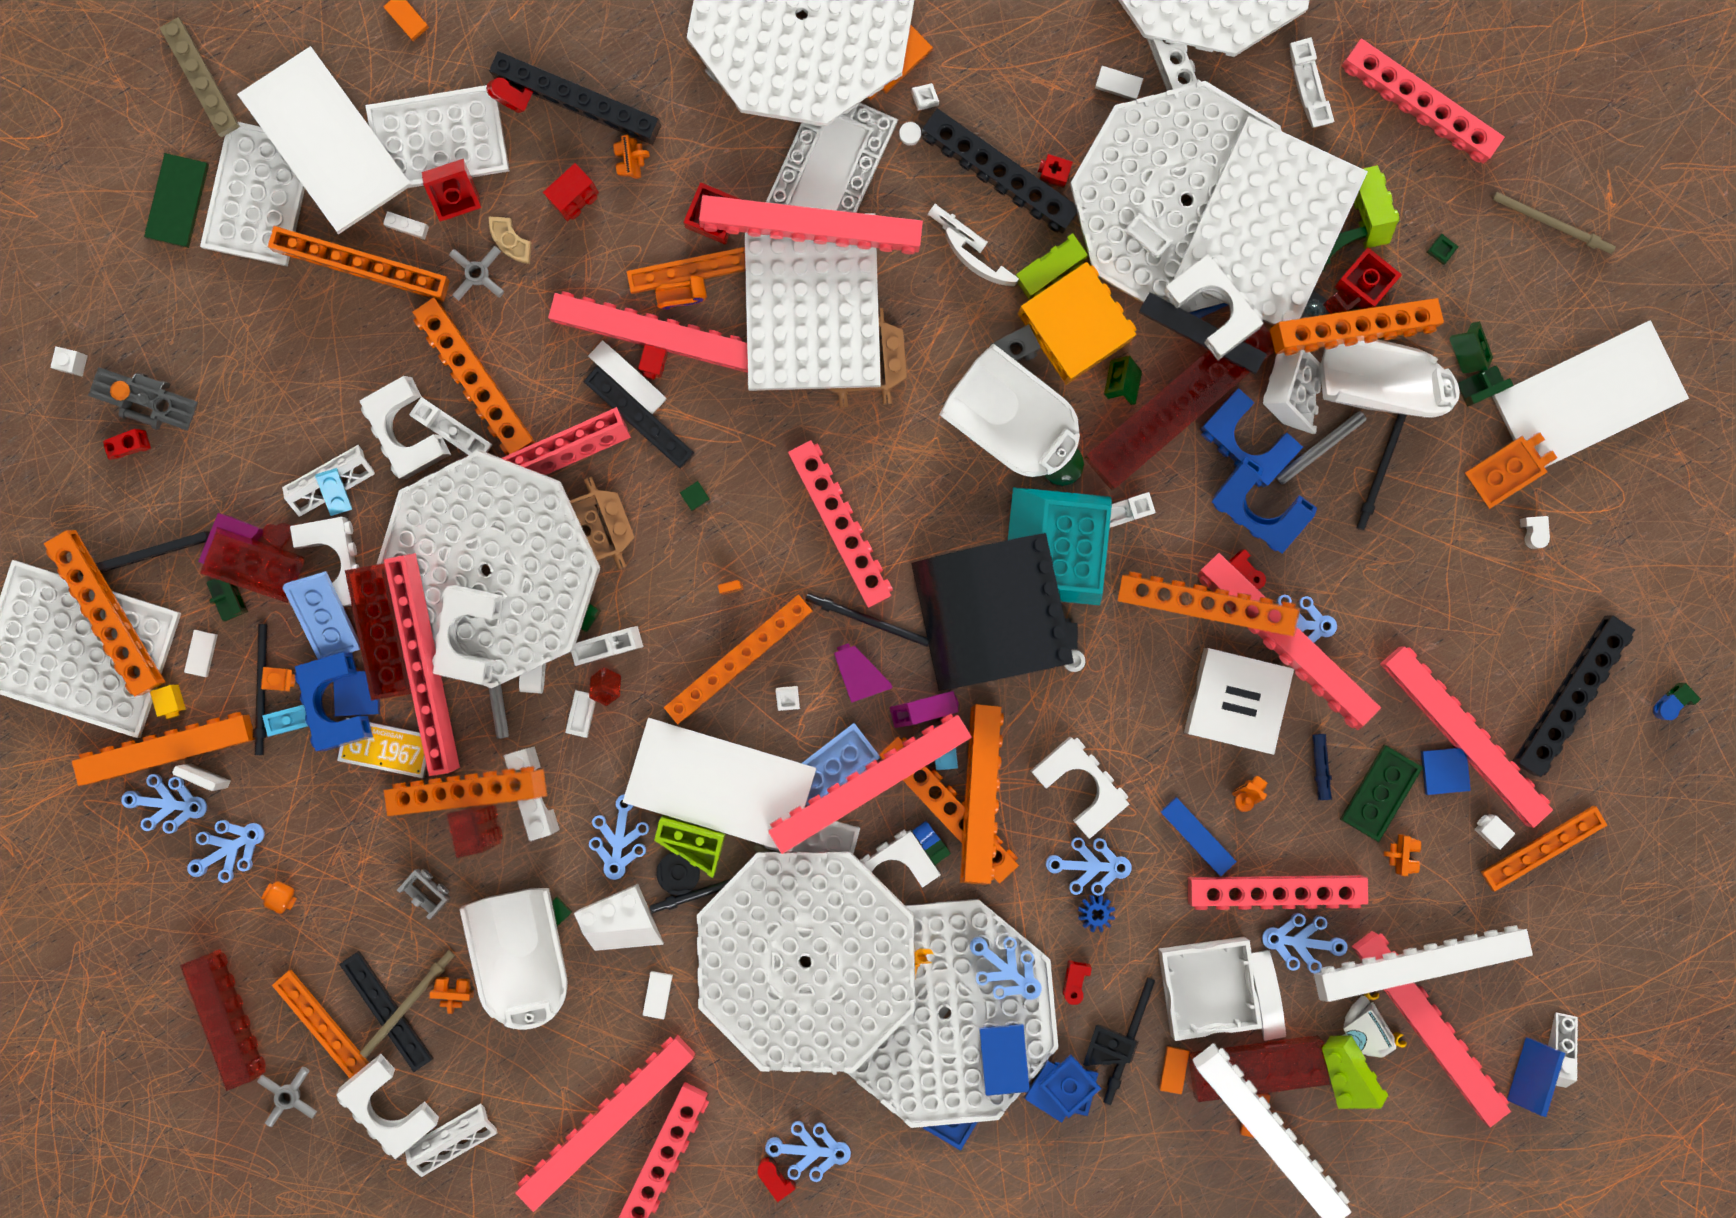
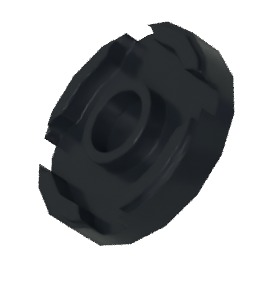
M671 852L661 859L657 866L656 876L659 885L666 892L673 895H683L689 893L697 885L700 879V868L694 867L685 858Z

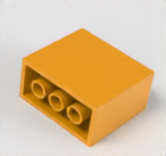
M1087 262L1023 304L1018 312V316L1025 326L1029 324L1042 351L1065 385L1130 343L1137 335L1133 322L1130 319L1126 320L1122 314L1124 312L1119 302L1113 301L1110 296L1112 293L1105 283L1102 284L1100 282L1098 271L1093 265L1089 266Z

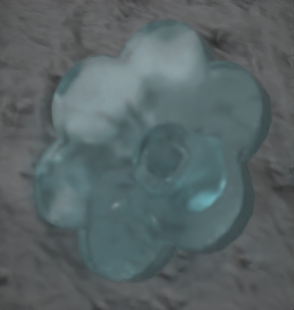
M1317 299L1310 300L1303 311L1302 318L1327 315L1326 304L1319 303Z

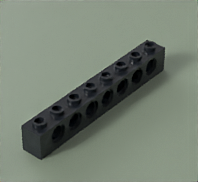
M497 51L489 72L494 79L504 78L512 87L519 90L527 88L533 92L532 95L650 145L654 144L661 128L659 119L499 51Z
M938 108L923 127L922 136L926 143L931 146L935 144L946 157L955 158L959 161L958 164L967 171L971 169L975 172L979 180L994 185V189L999 194H1006L1012 198V202L1020 208L1023 206L1030 211V215L1035 219H1042L1047 222V226L1056 233L1060 231L1063 234L1077 215L1076 206L1073 202ZM948 132L952 137L944 140L940 137V134ZM965 144L969 147V151L961 152L958 146ZM982 156L986 158L987 163L980 165L975 159ZM995 169H1002L1005 175L997 177L993 171ZM1018 181L1023 187L1016 190L1011 186V183ZM1033 193L1039 195L1040 201H1031L1029 195ZM1055 206L1058 213L1050 214L1047 211V207Z
M1614 615L1603 617L1512 760L1517 766L1537 777H1542L1548 773L1551 768L1550 763L1554 757L1561 753L1563 749L1562 744L1565 739L1573 734L1575 730L1574 725L1585 715L1586 706L1596 698L1598 694L1597 689L1600 684L1608 679L1610 675L1609 670L1620 660L1622 656L1620 654L1621 651L1631 643L1633 639L1632 634L1635 631L1634 628ZM1609 637L1613 639L1612 647H1609L1607 644ZM1597 655H1599L1602 660L1599 666L1595 662ZM1586 673L1590 676L1588 684L1584 682V675ZM1577 692L1578 700L1574 703L1572 694ZM1563 710H1565L1567 714V717L1564 721H1562L1560 718V713ZM1551 728H1553L1555 731V736L1553 739H1550L1548 736V732ZM1542 747L1543 755L1539 758L1537 756V749Z

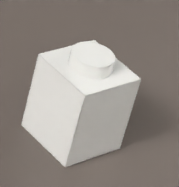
M55 347L50 368L83 377L87 355Z
M1492 814L1482 816L1477 822L1478 826L1474 829L1493 848L1500 850L1515 835L1501 819Z

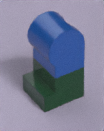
M1677 683L1654 705L1653 714L1661 720H1674L1685 705H1695L1701 698L1687 683Z
M927 821L912 830L934 865L951 854Z

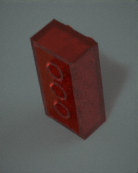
M217 527L200 573L288 603L289 600L283 590V586L285 583L298 579L304 564V557Z
M495 805L470 806L447 813L456 858L482 853L501 844L500 840L503 839L501 827H497L495 818H498V812Z

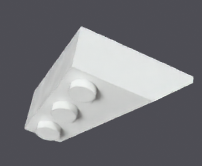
M1300 350L1298 353L1285 356L1284 353L1276 355L1267 391L1264 394L1263 404L1283 424L1316 434L1317 426H1313L1314 415L1318 414L1319 406L1316 405V394L1320 393L1321 363L1310 352L1305 353V350Z
M638 884L581 908L574 913L583 935L595 951L664 944Z

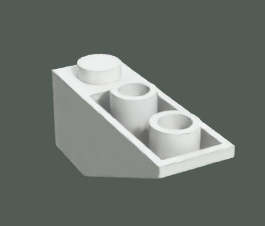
M1557 1012L1554 1015L1548 1046L1565 1052L1556 1086L1566 1088L1577 1081L1578 1017Z

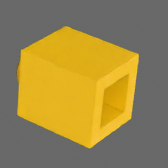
M169 685L150 691L157 717L165 716L166 719L180 716L179 712L186 710L179 685Z

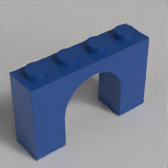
M1238 388L1200 428L1203 432L1201 435L1208 442L1211 443L1213 441L1219 447L1218 451L1226 458L1229 456L1235 461L1234 466L1236 468L1246 456L1262 467L1264 470L1255 485L1264 488L1275 479L1303 447L1292 436L1285 433L1263 455H1250L1242 451L1235 441V426L1254 402Z
M1246 456L1216 492L1212 503L1218 511L1225 512L1231 516L1236 524L1243 525L1249 529V532L1254 537L1261 538L1267 542L1269 548L1274 551L1278 550L1283 554L1313 519L1317 507L1299 495L1290 507L1276 518H1262L1254 514L1247 505L1246 494L1261 477L1264 469Z
M342 652L295 666V679L300 686V700L305 707V721L310 727L312 735L310 741L315 751H328L373 737L368 716H357L335 722L323 710L322 697L327 686L335 680L357 674L352 653Z

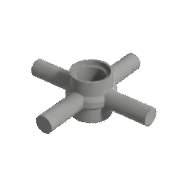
M496 246L491 249L481 262H469L455 249L450 252L449 256L465 269L466 280L452 295L458 301L472 285H484L498 298L504 294V291L488 278V267L501 253ZM475 269H481V275L478 278H472V273Z
M301 1067L291 1084L281 1087L264 1075L258 1079L257 1082L275 1094L274 1103L276 1106L265 1121L267 1126L273 1127L284 1109L295 1107L311 1119L316 1115L317 1111L299 1099V1086L309 1073V1069ZM284 1092L290 1094L291 1101H287L284 1099Z

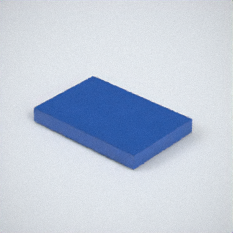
M1024 1025L979 1028L985 1095L1030 1092Z
M1526 1037L1507 1100L1546 1117L1565 1052Z

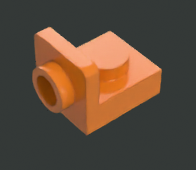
M263 667L261 689L290 692V687H294L295 674H292L291 669Z

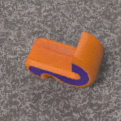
M690 276V281L658 286L655 289L658 307L660 309H673L675 306H690L704 302L707 298L704 278Z

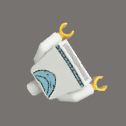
M1376 992L1372 997L1370 993H1365L1364 996H1360L1351 1006L1345 1016L1343 1029L1346 1034L1343 1035H1351L1363 1055L1382 1058L1396 1050V1046L1405 1047L1407 1045L1406 1041L1398 1042L1399 1038L1403 1037L1404 1034L1399 1032L1392 1034L1374 1002L1370 1003V1000L1379 998V993Z

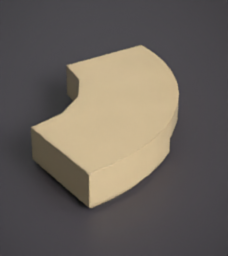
M489 216L490 232L497 246L513 260L530 264L531 241L524 240L515 233L511 218Z

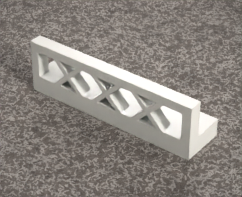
M359 445L282 487L284 499L299 517L325 503L323 496L314 495L315 490L319 488L315 474L337 468L340 477H347L346 483L343 484L345 490L375 474L372 467L366 461L363 450ZM360 464L367 470L362 474L353 473V469ZM300 498L309 499L308 504L301 508L295 503Z
M479 1104L423 1136L405 1151L407 1165L419 1176L423 1177L498 1133L497 1128L488 1120L485 1107ZM484 1127L488 1129L483 1133H477L478 1130ZM461 1140H468L464 1144H457ZM442 1151H449L445 1155H438ZM423 1162H430L424 1167L419 1166Z

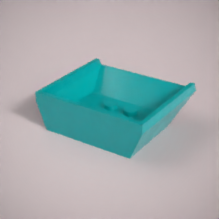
M1013 487L1008 540L1046 533L1061 602L1100 606L1104 587L1112 509L1111 497Z

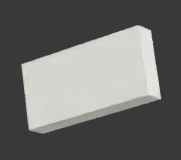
M1102 66L1095 89L1135 101L1138 97L1143 78Z
M1140 212L1124 229L1126 233L1156 259L1160 257L1172 242L1171 239Z
M194 630L184 670L185 673L208 677L217 634Z
M575 690L565 733L588 737L597 699L596 694Z
M651 971L643 1016L665 1019L673 975Z

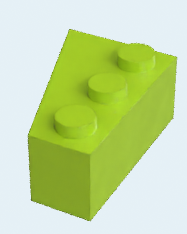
M1378 165L1363 169L1368 172L1354 201V207L1359 209L1362 221L1358 222L1359 227L1366 226L1368 233L1366 241L1363 242L1365 249L1389 244L1399 222V213L1393 208L1392 194L1386 189L1385 175L1380 172Z
M1073 233L1067 237V241L1058 247L1054 246L1050 249L1049 253L1036 259L1016 274V277L1019 278L1017 283L1029 300L1080 267L1085 261L1088 254Z
M662 815L654 841L677 856L680 855L685 858L691 865L697 866L713 878L717 870L726 833Z
M1351 1035L1330 1036L1322 1050L1338 1109H1381L1388 1094L1385 1089L1382 1090L1377 1082V1076L1374 1071L1371 1072L1367 1066L1366 1058Z

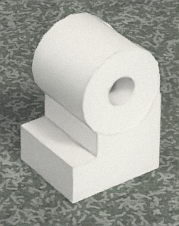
M1548 516L1520 519V528H1527L1524 541L1529 548L1538 549L1548 545L1550 540Z

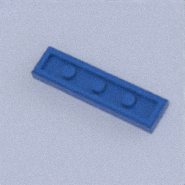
M1177 797L1160 811L1220 877L1236 863L1235 859Z

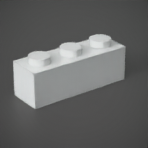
M388 211L383 223L387 228L424 240L429 226L425 223Z

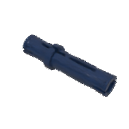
M1313 734L1316 769L1314 781L1317 783L1318 800H1331L1330 780H1332V775L1329 773L1326 734Z

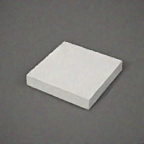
M193 764L175 766L172 772L173 775L210 791L228 788L231 780Z

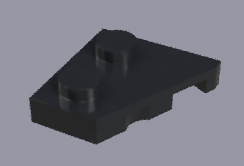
M1098 1024L1095 1027L1083 1065L1131 1063L1139 1041Z

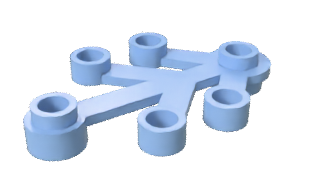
M1281 595L1277 599L1278 605H1282L1281 599L1283 597H1285L1288 600V602H1292L1291 598L1288 595ZM1305 596L1300 598V608L1307 610L1315 621H1306L1299 614L1297 628L1302 632L1306 629L1314 630L1308 636L1313 643L1321 636H1332L1337 630L1335 619L1327 615L1322 616L1313 605L1311 597ZM1304 599L1309 601L1308 607L1303 606ZM1325 622L1329 623L1330 628L1327 631L1323 628V624Z
M159 774L149 775L146 782L148 786L154 787L163 799L144 797L135 790L125 792L121 798V802L126 808H135L139 805L162 808L152 817L144 818L141 821V828L145 831L155 829L156 825L174 810H183V812L174 820L164 822L162 828L167 834L176 832L178 827L190 817L200 818L207 811L206 801L198 796L193 797L184 785V780L178 776L170 778L168 786L172 790H177L184 801H177L162 782V777ZM153 777L157 778L156 784L152 783ZM175 779L179 781L178 787L173 785ZM128 796H131L133 799L131 804L127 802ZM193 804H196L198 806V810L196 812L192 809ZM147 820L152 823L150 828L146 826ZM169 823H172V824H173V830H172V831H170V830L168 829V824H169Z
M625 794L619 796L616 800V807L619 813L615 834L607 825L604 816L598 815L592 820L593 826L596 829H600L613 847L612 857L603 847L601 838L594 837L589 841V847L596 851L605 863L603 867L605 875L613 880L621 878L625 873V866L635 858L642 857L646 853V847L641 843L636 844L630 853L621 858L622 849L640 835H646L650 829L648 823L640 822L633 831L624 837L627 814L633 808V805L630 804L626 808L621 806L620 802L624 799ZM597 818H601L603 820L602 826H598L596 824ZM645 825L647 828L646 832H640L639 826ZM593 840H598L600 842V846L598 848H595L592 845ZM637 846L643 848L642 854L636 853L635 849ZM611 865H616L618 867V871L616 873L611 871Z
M226 820L218 821L215 824V831L219 834L230 832L240 835L235 840L214 836L207 831L198 833L196 835V842L199 845L211 844L222 848L204 859L192 860L187 866L188 873L193 877L202 876L207 872L208 866L227 855L224 868L219 872L218 879L222 883L231 881L234 877L233 868L237 852L243 845H245L244 855L237 862V868L240 871L250 870L253 865L252 856L255 845L262 842L265 836L261 825L251 823L242 827L230 824ZM221 823H224L226 826L224 831L219 827ZM251 830L255 832V838L250 837L249 833ZM202 834L207 837L205 842L201 840ZM242 861L248 863L247 868L242 867ZM194 864L199 867L198 872L193 870ZM224 872L229 874L228 880L223 878Z
M1075 837L1071 841V846L1079 851L1087 861L1062 860L1057 855H1051L1045 863L1046 868L1051 873H1059L1062 869L1086 870L1078 880L1072 881L1069 885V890L1075 895L1080 894L1083 891V887L1100 871H1107L1108 873L1099 882H1094L1091 885V891L1096 896L1102 895L1105 887L1115 878H1126L1132 869L1130 861L1125 857H1116L1102 838L1095 839L1093 847L1096 851L1102 852L1109 862H1100L1085 846L1084 840L1080 837ZM1081 840V847L1076 848L1074 842ZM1098 841H1103L1104 846L1101 849L1096 847ZM1053 861H1058V868H1052L1051 863ZM1119 864H1123L1125 867L1122 872L1117 871ZM1079 884L1080 889L1076 892L1073 891L1072 886ZM1096 885H1101V891L1098 893L1095 892L1094 887Z
M1294 913L1291 919L1280 928L1270 927L1263 932V944L1269 949H1276L1285 960L1286 967L1292 971L1300 967V961L1296 957L1291 956L1284 944L1292 945L1306 962L1308 970L1314 974L1321 971L1322 965L1311 956L1305 947L1329 950L1336 956L1344 955L1348 948L1347 943L1339 937L1332 938L1330 941L1308 938L1318 929L1323 930L1327 927V920L1322 916L1314 917L1313 922L1295 936H1286V934L1295 926L1301 927L1305 924L1306 919L1300 913ZM1301 916V922L1296 924L1295 918ZM1322 919L1323 925L1318 927L1316 924L1317 920ZM1272 935L1277 936L1276 942L1270 941ZM1337 944H1342L1340 951H1336ZM1291 960L1296 961V965L1294 967L1289 966V962ZM1313 963L1318 964L1316 970L1311 969Z
M975 937L971 940V952L977 956L983 955L1001 970L988 973L979 971L976 974V981L979 985L983 986L988 982L1010 979L1018 984L1009 987L996 985L993 988V995L996 999H1003L1008 995L1021 994L1024 998L1033 1000L1040 995L1042 987L1033 975L1032 963L1034 955L1031 951L1025 950L1020 955V959L1024 963V978L1017 972L1015 954L1017 942L1013 937H1006L1003 941L1007 954V963L988 949L984 938ZM1008 940L1014 941V945L1012 947L1006 946V942ZM977 943H981L983 945V949L977 951L975 949V945ZM1030 954V961H1024L1023 956ZM982 974L987 977L984 982L978 980V977ZM1029 985H1033L1035 987L1034 991L1031 993L1027 992V987ZM999 988L1004 990L1001 996L995 994Z
M801 1121L793 1122L791 1132L799 1136L807 1146L783 1144L777 1137L770 1138L765 1146L766 1153L771 1157H777L781 1153L806 1155L796 1165H791L788 1168L787 1175L791 1180H797L801 1172L818 1157H828L818 1167H813L810 1170V1179L818 1182L822 1179L823 1173L834 1164H845L851 1156L849 1146L844 1142H836L826 1130L825 1124L821 1122L814 1125L813 1134L818 1138H822L828 1147H820L806 1131ZM800 1125L802 1130L797 1132L794 1130V1126ZM822 1127L824 1129L823 1133H817L816 1128ZM772 1145H776L778 1147V1150L776 1152H772L770 1150V1147ZM839 1150L843 1151L844 1155L837 1157L836 1152ZM792 1169L798 1171L796 1176L791 1175L790 1171ZM818 1171L820 1176L813 1177L812 1172Z

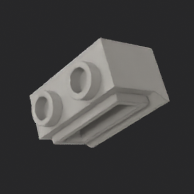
M418 868L412 872L397 891L399 893L405 891L413 898L412 904L416 907L421 906L429 913L426 917L430 920L435 917L451 897L448 895L449 890L440 883L437 885L431 880L433 876L426 869L421 871ZM417 878L442 899L437 905L413 885Z

